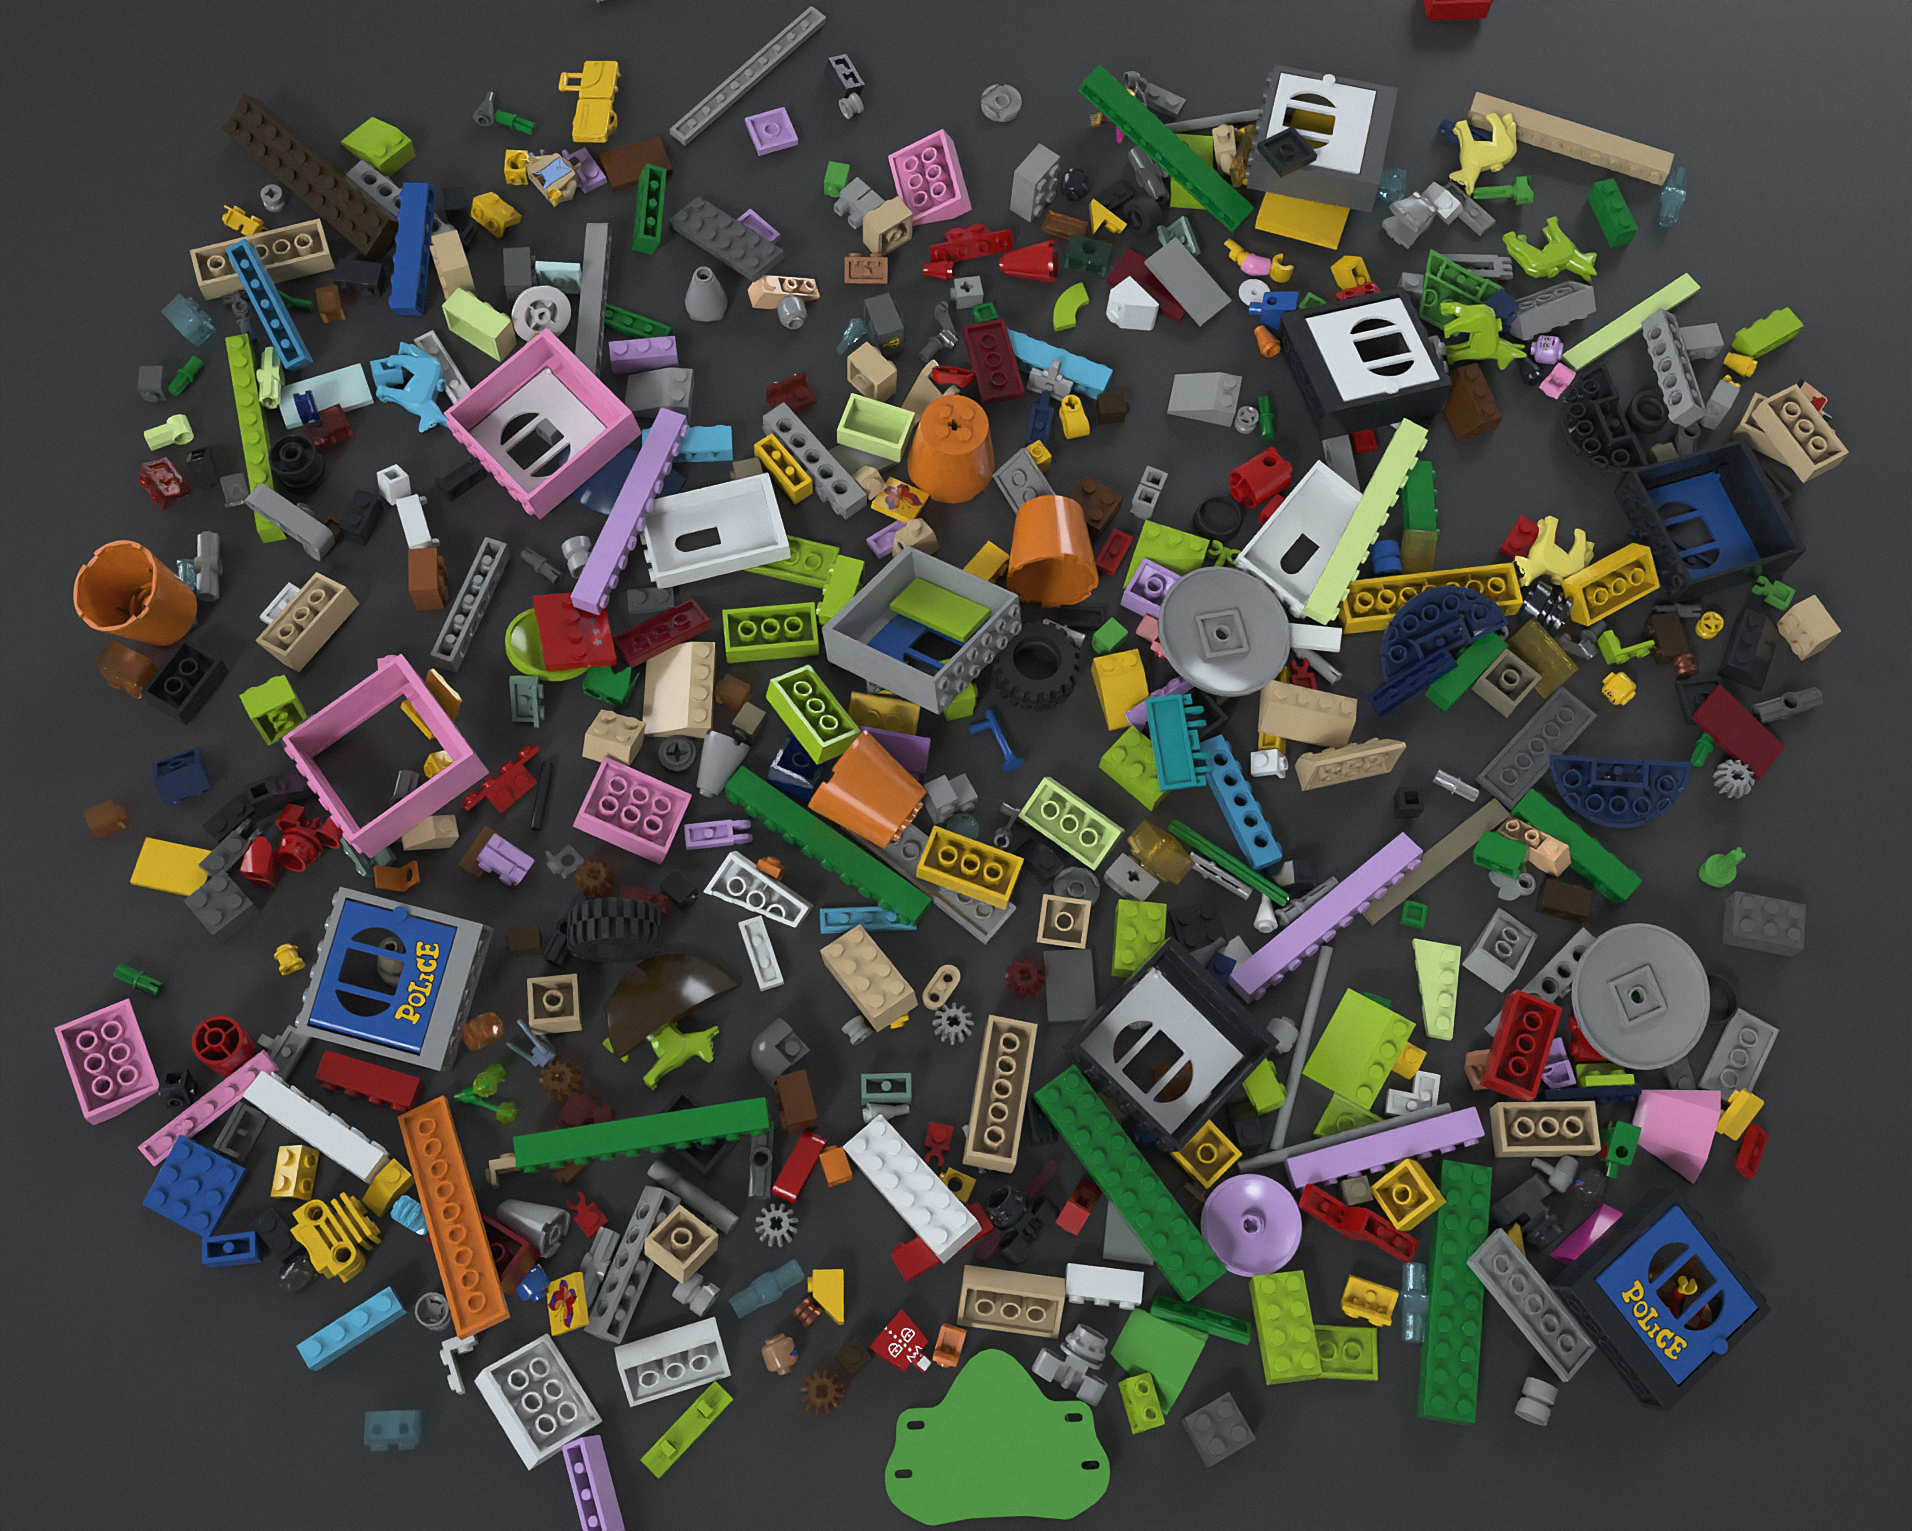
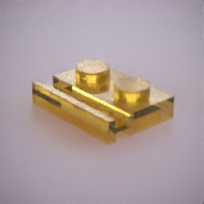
M1403 531L1400 556L1403 575L1433 572L1438 535L1436 531Z

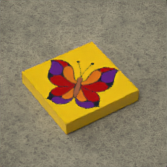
M889 477L885 483L887 488L876 496L871 508L907 524L909 520L918 517L929 500L930 494Z
M574 1272L550 1282L546 1292L552 1336L562 1335L588 1325L589 1318L583 1273Z

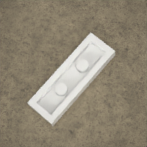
M762 916L739 922L738 925L760 990L764 991L784 984Z

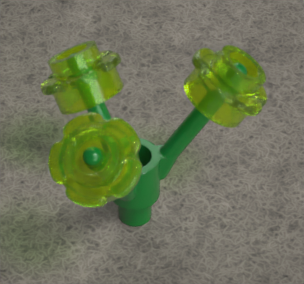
M489 1062L490 1065L485 1068L486 1072L477 1075L472 1087L456 1093L454 1100L456 1103H472L497 1112L496 1120L506 1125L508 1122L512 1123L517 1115L518 1110L514 1108L515 1103L503 1101L498 1107L482 1100V1097H488L496 1093L498 1083L506 1081L504 1076L507 1072L499 1062L496 1064Z

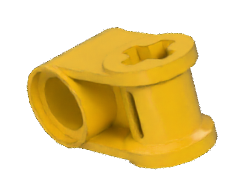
M1075 395L1065 396L1061 403L1059 416L1066 439L1089 435V422L1085 416L1080 399Z

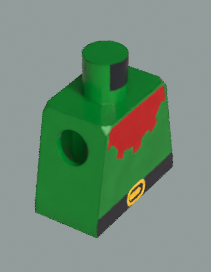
M1618 1120L1604 1122L1600 1141L1601 1151L1598 1152L1597 1157L1598 1161L1606 1163L1603 1173L1604 1177L1618 1180L1621 1167L1631 1166L1642 1127Z

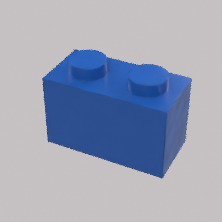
M255 1231L202 1238V1264L210 1269L263 1262L262 1238Z

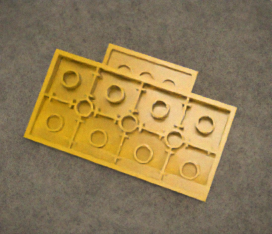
M1296 108L1291 124L1283 122L1282 125L1332 135L1336 117ZM1304 138L1312 149L1321 148L1328 144ZM1266 192L1257 216L1255 229L1337 250L1350 209Z

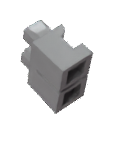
M856 177L840 191V199L834 204V211L839 216L849 212L851 215L848 217V222L856 229L863 225V217L869 211L882 206L885 200Z
M1147 466L1132 500L1133 505L1130 512L1134 513L1135 517L1151 520L1164 489L1168 473Z

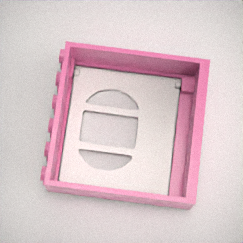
M545 328L444 412L448 420L446 425L453 432V436L460 444L464 443L469 453L481 461L480 463L486 471H491L495 475L496 481L502 487L505 486L509 494L516 501L519 500L523 504L522 507L530 516L535 514L539 520L642 434L633 413L548 328ZM539 413L529 424L505 444L501 445L502 433L511 420L522 414ZM548 419L564 438L530 467L523 470L507 452L537 428L536 425ZM570 444V456L563 466L552 475L532 477L535 472Z

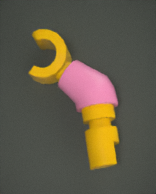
M1231 238L1224 243V245L1231 249L1229 258L1234 262L1238 261L1237 264L1241 266V270L1251 276L1270 275L1274 281L1280 283L1287 282L1291 278L1294 266L1281 265L1283 254L1275 255L1271 261L1270 258L1260 257L1254 253L1250 254L1247 251L1244 252V248Z

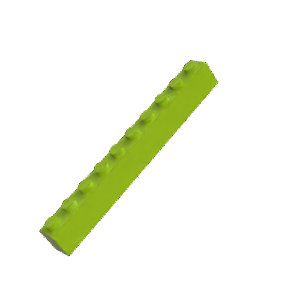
M248 333L226 337L250 491L252 492L259 483H262L279 494L276 473L270 466L268 459L271 444L265 408L259 402L260 387L257 381L258 367L254 346ZM254 511L257 532L263 543L287 539L286 532Z

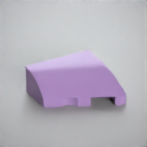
M1561 1037L1553 1039L1541 1078L1552 1090L1576 1085Z

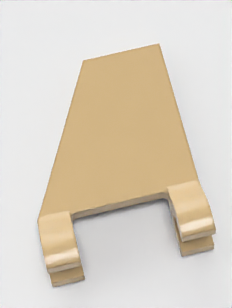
M935 360L930 361L921 371L901 407L902 409L915 412L914 426L919 424L924 410L932 401L943 396L959 395L958 393H960V390L955 385H952L942 395L929 378H932V368L939 366Z

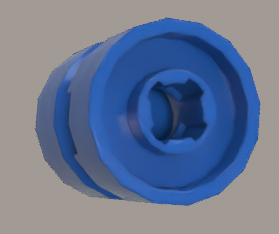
M1384 540L1370 547L1371 559L1374 562V578L1403 575V567L1399 559L1401 553L1398 542Z

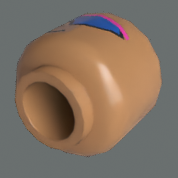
M784 1333L766 1339V1344L762 1347L761 1352L767 1369L772 1372L778 1371V1375L791 1372L793 1370L792 1365L797 1363L799 1359L793 1339L785 1337Z

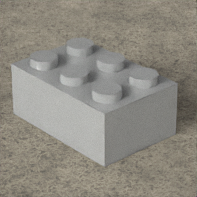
M1040 143L1014 171L1010 210L1029 222L1042 214L1044 206L1047 203H1051L1056 196L1057 175L1060 170L1059 155Z

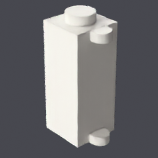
M418 494L395 500L409 548H434L439 546V539L431 538L422 505L427 503L426 497H418Z

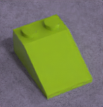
M371 117L341 141V144L360 161H365L368 165H374L384 177L392 176L416 156L412 141L396 127L374 117Z

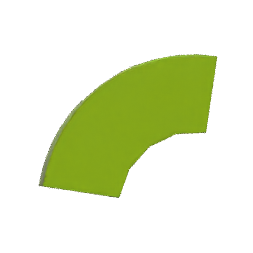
M1082 282L1068 288L1057 300L1053 314L1055 332L1075 327L1076 312L1089 303V298Z

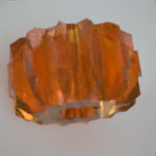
M596 857L593 863L587 858L585 860L586 866L578 865L580 872L574 874L575 879L578 880L575 885L577 888H582L581 893L583 895L590 892V897L594 899L596 893L599 892L600 896L604 897L603 890L611 891L612 886L610 884L616 882V878L613 876L615 873L614 868L608 867L609 862L607 860L600 863L599 857ZM596 875L599 879L594 881L592 876Z
M486 1012L471 1019L470 1022L463 1026L460 1032L466 1046L470 1050L475 1051L495 1044L504 1035L505 1030L502 1021L495 1012Z
M557 1058L556 1065L554 1066L551 1061L547 1062L549 1070H540L541 1074L545 1077L539 1078L538 1082L544 1085L541 1088L543 1093L549 1092V1099L553 1100L558 1094L559 1101H563L564 1094L566 1093L569 1098L573 1097L571 1089H580L579 1085L575 1082L582 1080V1077L576 1074L579 1071L577 1065L571 1067V1060L567 1059L562 1065L561 1058ZM559 1075L564 1079V1082L561 1084L556 1080V1077Z
M825 1369L823 1371V1378H819L818 1371L815 1370L813 1371L814 1381L808 1376L804 1378L810 1387H800V1391L809 1393L801 1397V1402L811 1400L806 1407L808 1411L812 1410L814 1405H816V1415H820L821 1407H825V1412L828 1415L831 1413L829 1404L836 1409L839 1408V1403L834 1398L843 1399L844 1394L835 1391L843 1388V1383L833 1385L838 1377L836 1374H833L828 1380V1370ZM821 1386V1389L823 1386L827 1387L828 1397L823 1399V1396H821V1399L817 1398V1387Z

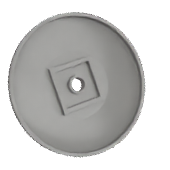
M1217 566L1192 571L1180 578L1170 588L1159 610L1158 635L1168 661L1186 681L1208 693L1236 697L1259 691L1277 677L1287 661L1291 645V633L1286 613L1277 597L1267 586L1243 571ZM1220 630L1224 632L1226 635V639H1219L1216 635V631Z
M1627 924L1604 932L1584 951L1573 976L1572 1005L1581 1032L1600 1055L1626 1068L1649 1070L1662 1068L1680 1060L1695 1046L1708 1020L1710 990L1707 976L1700 960L1690 946L1680 937L1667 929L1651 924ZM1634 990H1637L1640 994L1638 1003H1634L1631 998Z

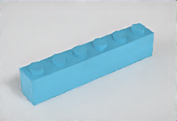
M1007 328L1019 370L1029 374L1032 368L1044 371L1045 368L1049 369L1053 359L1062 361L1059 373L1063 374L1064 379L1074 382L1072 391L1095 400L1097 395L1105 394L1111 381L1112 369L1103 364L1091 362L1085 357L1071 354L1065 349H1058L1044 341L1035 340L1024 333H1018Z

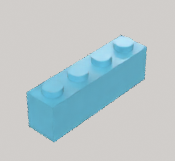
M694 426L690 428L688 436L681 441L679 455L677 457L674 456L672 463L733 460L731 426ZM651 428L642 429V446Z
M389 1286L298 1344L297 1348L309 1369L318 1371L406 1314L407 1310L396 1291Z

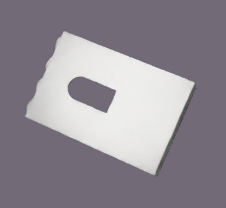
M1318 460L1238 555L1233 565L1236 566L1237 570L1243 571L1262 582L1272 591L1279 602L1289 609V612L1294 617H1300L1304 620L1306 615L1301 612L1363 494ZM1303 533L1316 543L1319 549L1298 573L1287 574L1281 568V558Z
M769 473L654 499L653 510L647 513L645 527L643 531L639 532L642 545L647 544L648 547L647 550H644L646 562L652 563L653 567L648 569L651 582L656 581L658 590L791 558L789 543ZM714 527L718 529L721 540L719 545L689 552L679 551L675 546L677 538L681 535Z

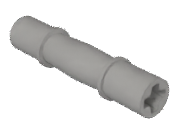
M658 1158L648 1170L647 1174L665 1187L668 1192L672 1191L687 1205L704 1215L705 1220L710 1221L724 1233H730L737 1224L738 1216L720 1204V1201H714L703 1190L682 1177L681 1172L676 1171L661 1158Z

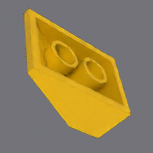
M1138 649L1093 658L1091 672L1109 731L1129 727L1130 725L1125 717V713L1149 697L1145 672Z

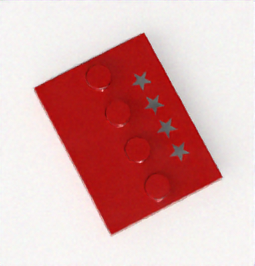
M572 593L533 596L532 602L546 671L616 665L617 659L606 609L603 608L600 615L576 608L573 606L570 597Z

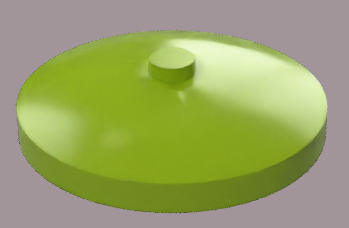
M534 608L519 614L508 626L505 636L506 653L511 663L522 673L528 676H539V680L563 681L575 678L589 669L578 668L546 671Z

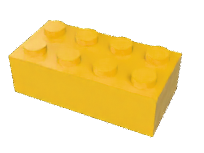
M1636 543L1629 544L1561 581L1565 598L1567 599L1570 596L1574 599L1570 610L1571 620L1586 626H1590L1660 587L1650 547Z
M934 825L917 866L916 877L1006 910L1022 869L1024 858Z

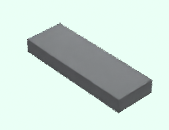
M1449 182L1443 187L1462 204L1464 210L1458 217L1479 236L1494 226L1496 220L1457 185Z

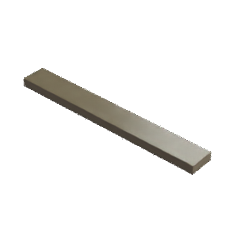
M1496 798L1492 799L1424 853L1421 857L1422 863L1416 870H1407L1404 873V879L1397 885L1390 884L1387 887V893L1378 900L1376 897L1372 899L1370 907L1362 915L1374 926L1404 902L1405 899L1409 898L1479 842L1484 830L1491 832L1508 819L1511 814Z

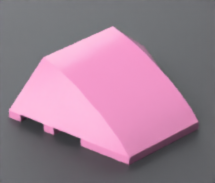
M1641 1090L1631 1125L1642 1127L1637 1144L1694 1184L1709 1155L1721 1113V1091Z

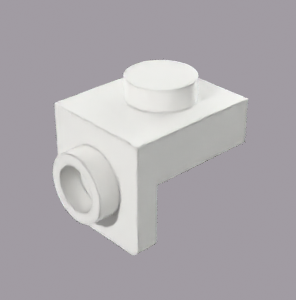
M1278 749L1251 752V775L1253 777L1276 774L1279 778H1285L1288 761L1286 756Z

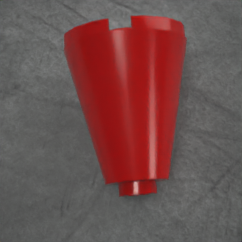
M1048 240L1004 253L1003 258H1000V270L1004 271V274L1008 276L1046 283H1057L1054 276H1058V252H1053V246H1057L1056 241Z

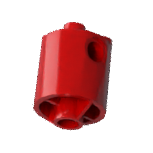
M1270 447L1230 471V492L1236 501L1249 509H1253L1275 496L1276 493L1278 494L1290 487L1292 466L1287 460L1284 461L1274 447Z
M212 1016L202 1021L195 1029L192 1037V1049L195 1055L215 1073L224 1077L230 1076L257 1055L255 1043L251 1035L235 1020L227 1016Z

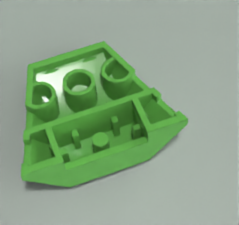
M1430 249L1419 308L1420 319L1444 331V325L1459 317L1455 314L1442 315L1440 303L1457 302L1467 306L1480 305L1502 289L1504 291L1505 288L1450 261L1449 258ZM1460 332L1453 333L1452 336L1456 337Z
M1134 1308L1110 1354L1131 1377L1146 1373L1151 1374L1161 1411L1167 1415L1182 1391L1207 1341L1209 1333L1151 1316L1148 1310Z

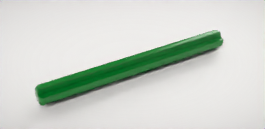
M1177 819L1170 823L1168 830L1279 905L1285 906L1287 904L1290 894Z

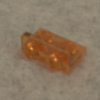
M1190 1060L1156 1095L1158 1101L1176 1100L1187 1091L1193 1075ZM1160 1062L1156 1066L1150 1067V1072L1153 1075V1086L1173 1066L1171 1063Z
M1697 1255L1691 1257L1656 1290V1294L1662 1302H1665L1666 1297L1675 1288L1680 1276H1685L1688 1283L1691 1279H1694L1697 1289L1706 1286L1695 1264L1699 1260ZM1665 1262L1651 1267L1652 1273L1648 1274L1649 1283L1668 1267Z

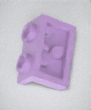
M582 148L570 155L566 149L562 151V157L565 161L576 156L581 162L582 167L576 170L575 173L578 181L577 187L580 186L584 193L607 183L605 175L586 148Z

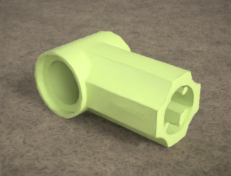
M182 414L170 417L164 425L144 431L145 439L151 451L172 443L179 445L187 444L194 438L188 419Z

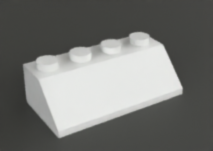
M715 1317L614 1348L618 1370L630 1407L731 1376Z

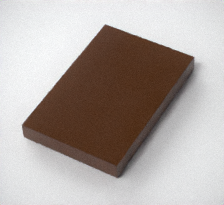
M659 136L599 154V159L613 191L638 184L639 176L646 163L666 168V175L673 174V169Z

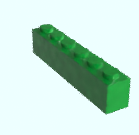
M1531 789L1510 812V816L1568 845L1571 857L1569 866L1617 907L1643 881L1634 870L1623 865L1615 854L1605 850L1597 839L1587 835L1579 824L1569 820L1561 809L1550 804L1542 793Z

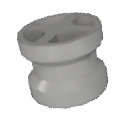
M856 93L850 94L847 99L842 98L839 100L840 110L847 119L852 118L855 113L859 114L864 111L862 101Z
M269 184L262 188L261 198L268 211L279 212L284 209L286 200L278 185Z
M1244 406L1239 409L1234 423L1237 431L1244 434L1254 431L1259 418L1257 410L1250 406Z
M862 1015L853 1018L842 1027L844 1034L849 1035L853 1046L864 1041L873 1032L870 1027H866Z

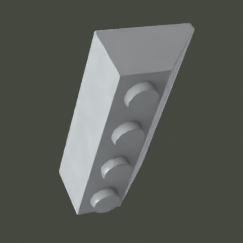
M1568 280L1515 300L1519 308L1515 314L1517 318L1510 324L1511 329L1509 332L1512 336L1521 338V340H1530L1536 334L1548 333L1554 327L1570 324L1572 320L1587 318L1588 314L1596 312L1593 287Z

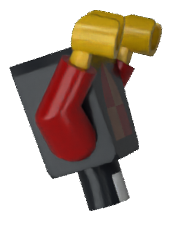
M1680 1276L1675 1288L1665 1299L1666 1307H1670V1312L1675 1319L1702 1295V1293L1697 1291L1694 1279H1691L1688 1283L1685 1276ZM1711 1299L1684 1325V1328L1697 1331L1709 1327L1718 1318L1723 1303Z

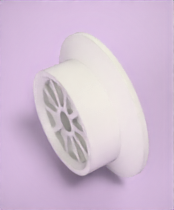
M535 286L528 288L518 296L511 316L512 325L516 333L526 341H529L534 334L541 333L545 328H548L558 337L566 329L570 321L571 306L569 300L563 292L555 287Z

